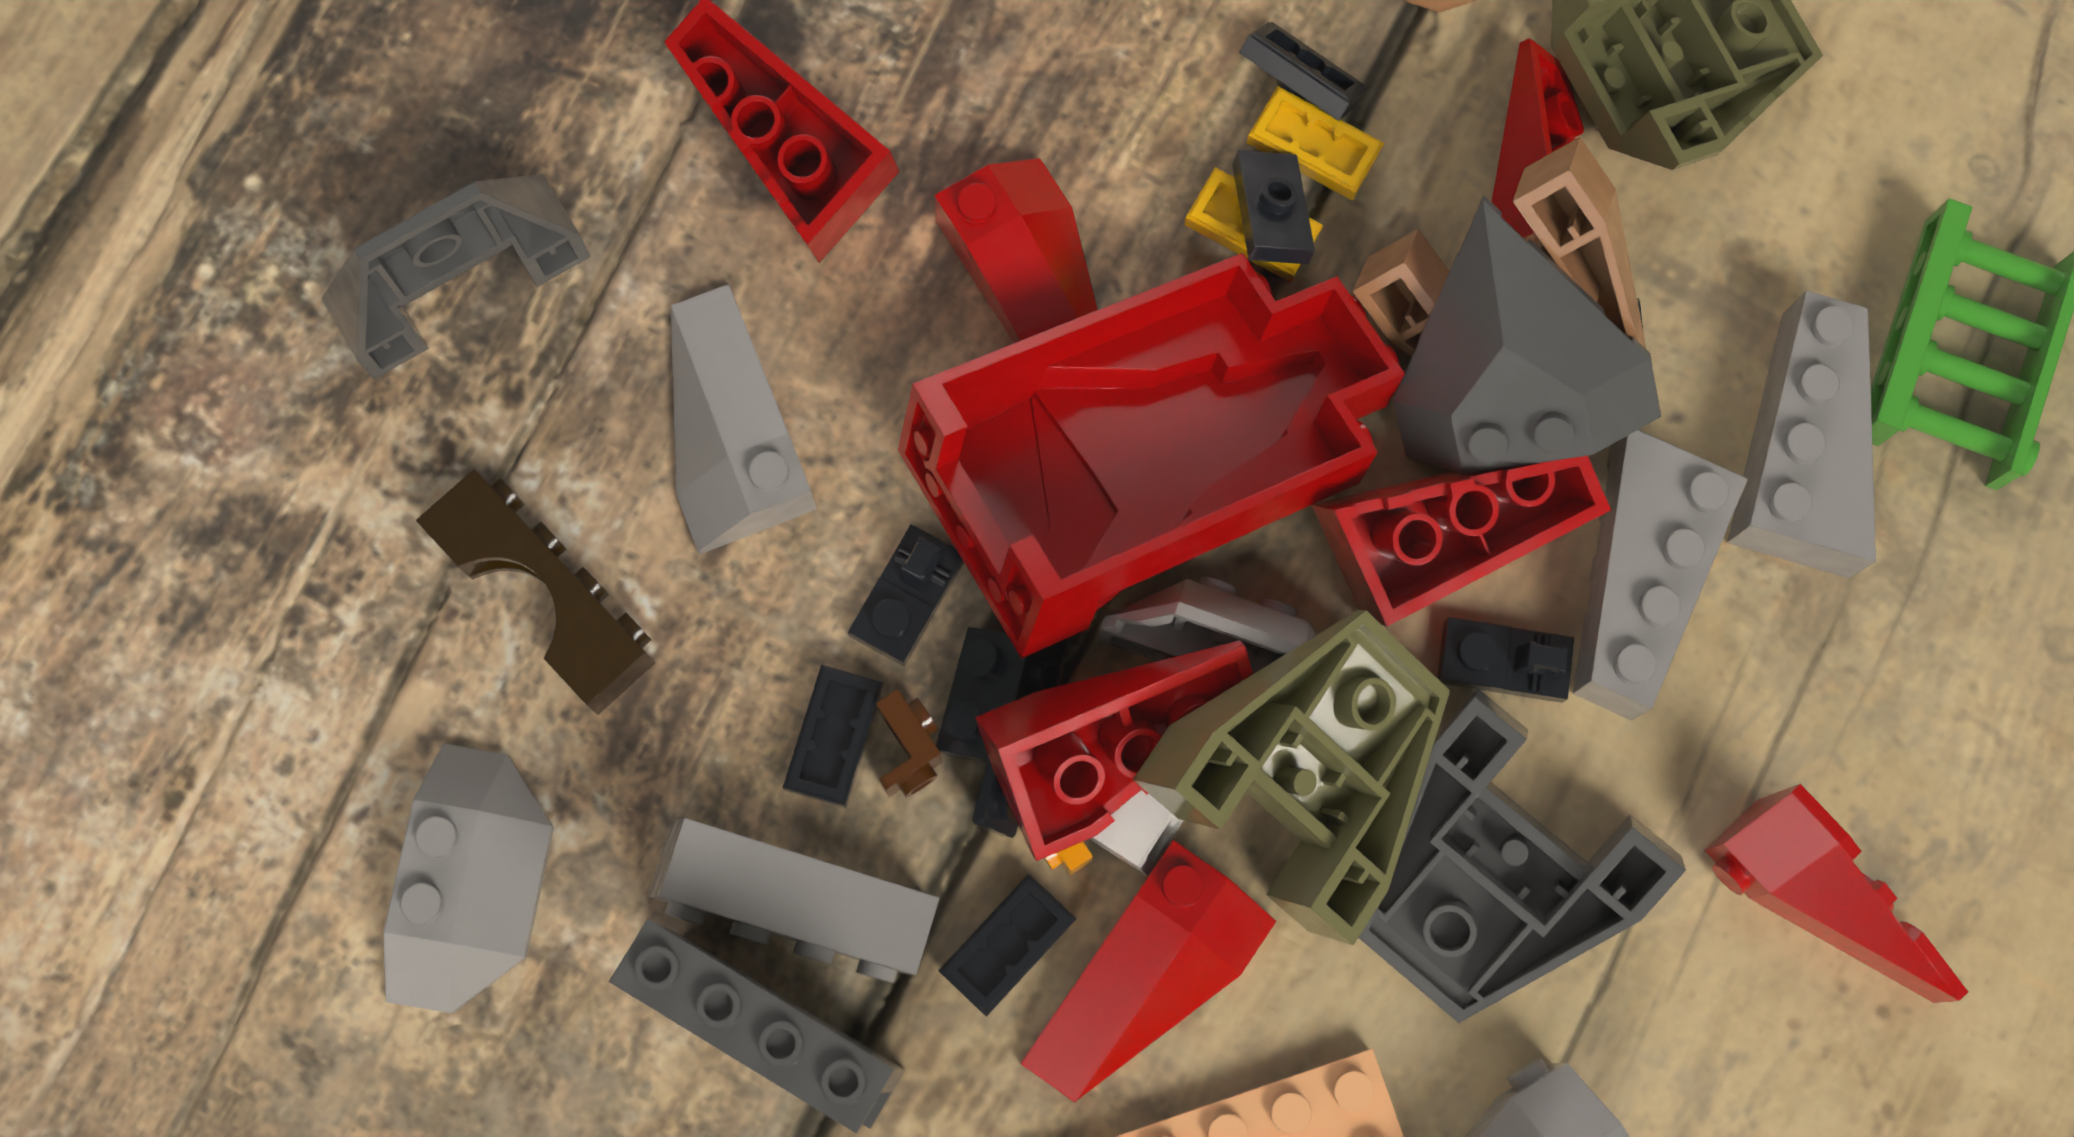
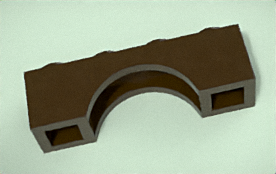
M473 469L415 521L472 580L494 572L512 571L530 575L546 584L553 598L556 624L553 639L543 659L592 711L599 715L655 664L643 650L652 641L651 638L626 612L617 620L614 619L600 604L609 595L607 591L584 567L580 568L574 575L558 559L567 549L541 521L532 529L526 525L516 514L525 504L500 477H497L491 484H488Z

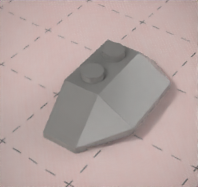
M1201 577L1199 583L1185 579L1105 616L1100 627L1098 641L1153 661H1160L1240 640L1246 647L1254 674L1315 637L1316 634L1310 622L1296 618L1298 611L1288 604L1268 598L1261 599L1260 604L1235 596L1237 589L1224 581L1210 577Z
M443 744L413 799L383 932L385 996L388 1003L454 1014L467 1004V1001L492 985L527 958L554 826L507 754Z

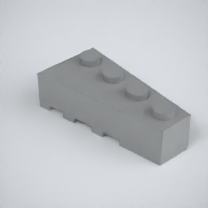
M1806 291L1782 314L1743 477L1748 480L1734 511L1727 543L1846 578L1852 577L1876 562L1868 308Z
M1640 430L1613 443L1609 448L1607 462L1609 472L1605 496L1611 511L1599 516L1601 526L1597 553L1593 557L1590 574L1592 585L1588 612L1584 616L1573 688L1574 695L1631 721L1651 710L1748 480L1743 476Z
M687 818L671 823L647 896L648 898L668 903L665 911L666 915L704 926L707 915L732 922L729 934L764 945H768L771 934L796 941L793 950L794 954L827 964L832 963L834 953L859 960L856 973L893 984L897 972L917 975L939 901V897Z

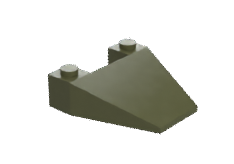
M1357 610L1172 723L1133 780L1176 818L1220 830L1246 792L1301 841L1266 895L1308 932L1354 945L1389 890L1450 690L1367 610Z

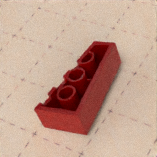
M700 0L664 43L820 263L900 172L893 155L887 147L711 0Z
M1588 455L1467 474L1454 471L1311 505L1358 609L1367 610L1381 625L1386 627L1611 511Z

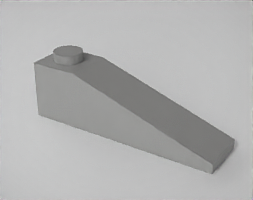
M724 285L671 305L676 496L700 555L815 511L817 507L730 285Z
M1542 1058L1527 1064L1507 1078L1513 1088L1498 1096L1465 1136L1629 1137L1621 1122L1568 1063H1552L1546 1066Z

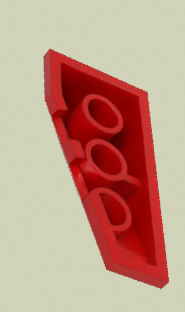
M1531 38L1519 43L1491 201L1502 212L1501 217L1523 238L1534 233L1513 203L1524 168L1572 142L1584 132V126L1565 70L1557 58Z
M1040 158L988 164L934 195L936 223L1013 343L1098 310L1073 208Z
M1240 640L1038 691L975 717L994 774L1036 862L1097 836L1115 821L1111 814L1142 790L1146 795L1149 794L1133 779L1168 727L1253 675L1246 647Z
M1801 783L1758 799L1704 850L1715 862L1712 866L1715 875L1729 890L1737 895L1744 893L1752 901L1933 1003L1960 1001L1968 993V990L1927 936L1914 925L1897 920L1892 911L1894 910L1893 903L1898 898L1886 882L1874 881L1859 870L1853 860L1862 851L1851 836Z
M1173 840L1020 1064L1075 1103L1241 976L1277 921L1228 877Z

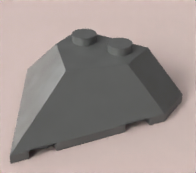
M1484 195L1475 212L1461 249L1454 259L1421 333L1405 375L1393 397L1405 455L1461 474L1594 455L1660 418L1661 410L1650 352L1634 337L1629 339L1604 315V309L1532 240L1526 241L1501 217L1502 212Z

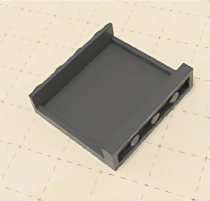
M649 919L646 920L608 981L856 1134L862 1125L869 1129L873 1127L906 1071L686 936Z

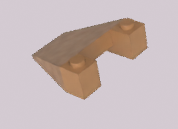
M1581 137L1524 168L1513 199V203L1534 231L1533 234L1524 239L1526 241L1532 240L1604 309V315L1629 339L1634 337L1646 348L1616 188ZM1418 228L1369 256L1355 284L1353 293L1387 339L1412 357L1449 270Z

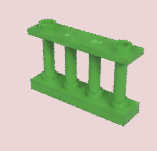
M1949 198L1925 220L1871 385L1872 444L1879 446L1898 431L1905 432L1908 427L1992 458L1993 461L1985 486L1998 490L2018 477L2026 476L2034 466L2039 454L2040 443L2034 440L2074 311V251L2051 268L1972 239L1973 233L1966 230L1973 207ZM1963 262L2045 292L2036 323L1955 294V287L1948 284L1953 267H1957ZM1943 317H1947L2028 347L2019 378L1937 349V342L1930 339L1936 320L1940 321ZM1926 372L2010 402L2011 404L2001 434L1920 405L1919 397L1912 395L1918 375L1923 376Z

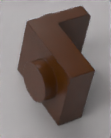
M896 689L878 701L876 706L879 714L909 759L881 777L879 781L888 797L901 790L905 798H908L924 789L938 777L933 768L943 761L940 751L930 738V735L938 730L932 717L918 698L907 703L899 690Z

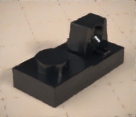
M910 524L848 631L849 637L905 667L964 564L957 549Z
M1448 617L1444 621L1437 678L1444 685L1470 689L1478 688L1483 691L1563 703L1568 700L1574 637Z

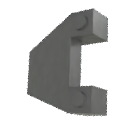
M543 174L474 181L354 248L321 299L357 361L373 379H376L429 349L404 307L408 303L511 245L537 287L591 256L579 232Z
M1478 688L1436 736L1389 890L1358 937L1458 1023L1638 923L1686 871L1682 856L1631 814L1587 862L1496 787L1491 781L1525 743L1528 729Z

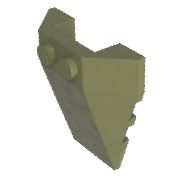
M1552 0L1551 47L1608 149L1670 170L1717 156L1823 56L1791 0Z

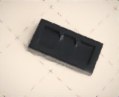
M1268 22L1251 33L1239 51L1241 55L1275 77L1279 87L1303 100H1309L1338 121L1358 106L1367 91L1366 85L1273 22Z
M1238 150L1232 166L1248 260L1309 264L1315 252L1297 155Z
M821 664L783 784L785 791L847 808L877 711L876 703L880 701L884 688L883 682Z
M1028 873L938 971L987 1017L1077 918Z

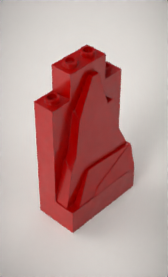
M1241 253L913 383L898 452L1022 659L1088 629L1095 612L1123 589L1359 484L1378 451L1373 445L1369 430L1357 419L1387 407L1405 373L1400 367L1399 359L1394 350L1383 343L1366 318L1365 310L1360 301L1350 295L1338 276L1275 301L1270 285L1265 277L1257 273L1245 255Z

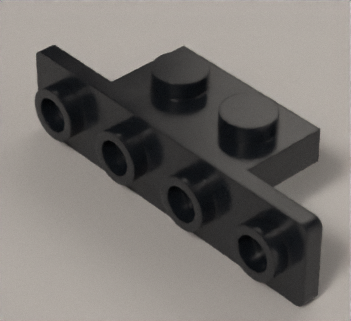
M968 627L936 747L940 753L950 757L987 763L972 821L975 825L998 835L1013 838L1016 835L1018 824L994 774L975 717L1032 693L1058 687L1061 678L1060 663L1067 638L1021 659L1006 632Z

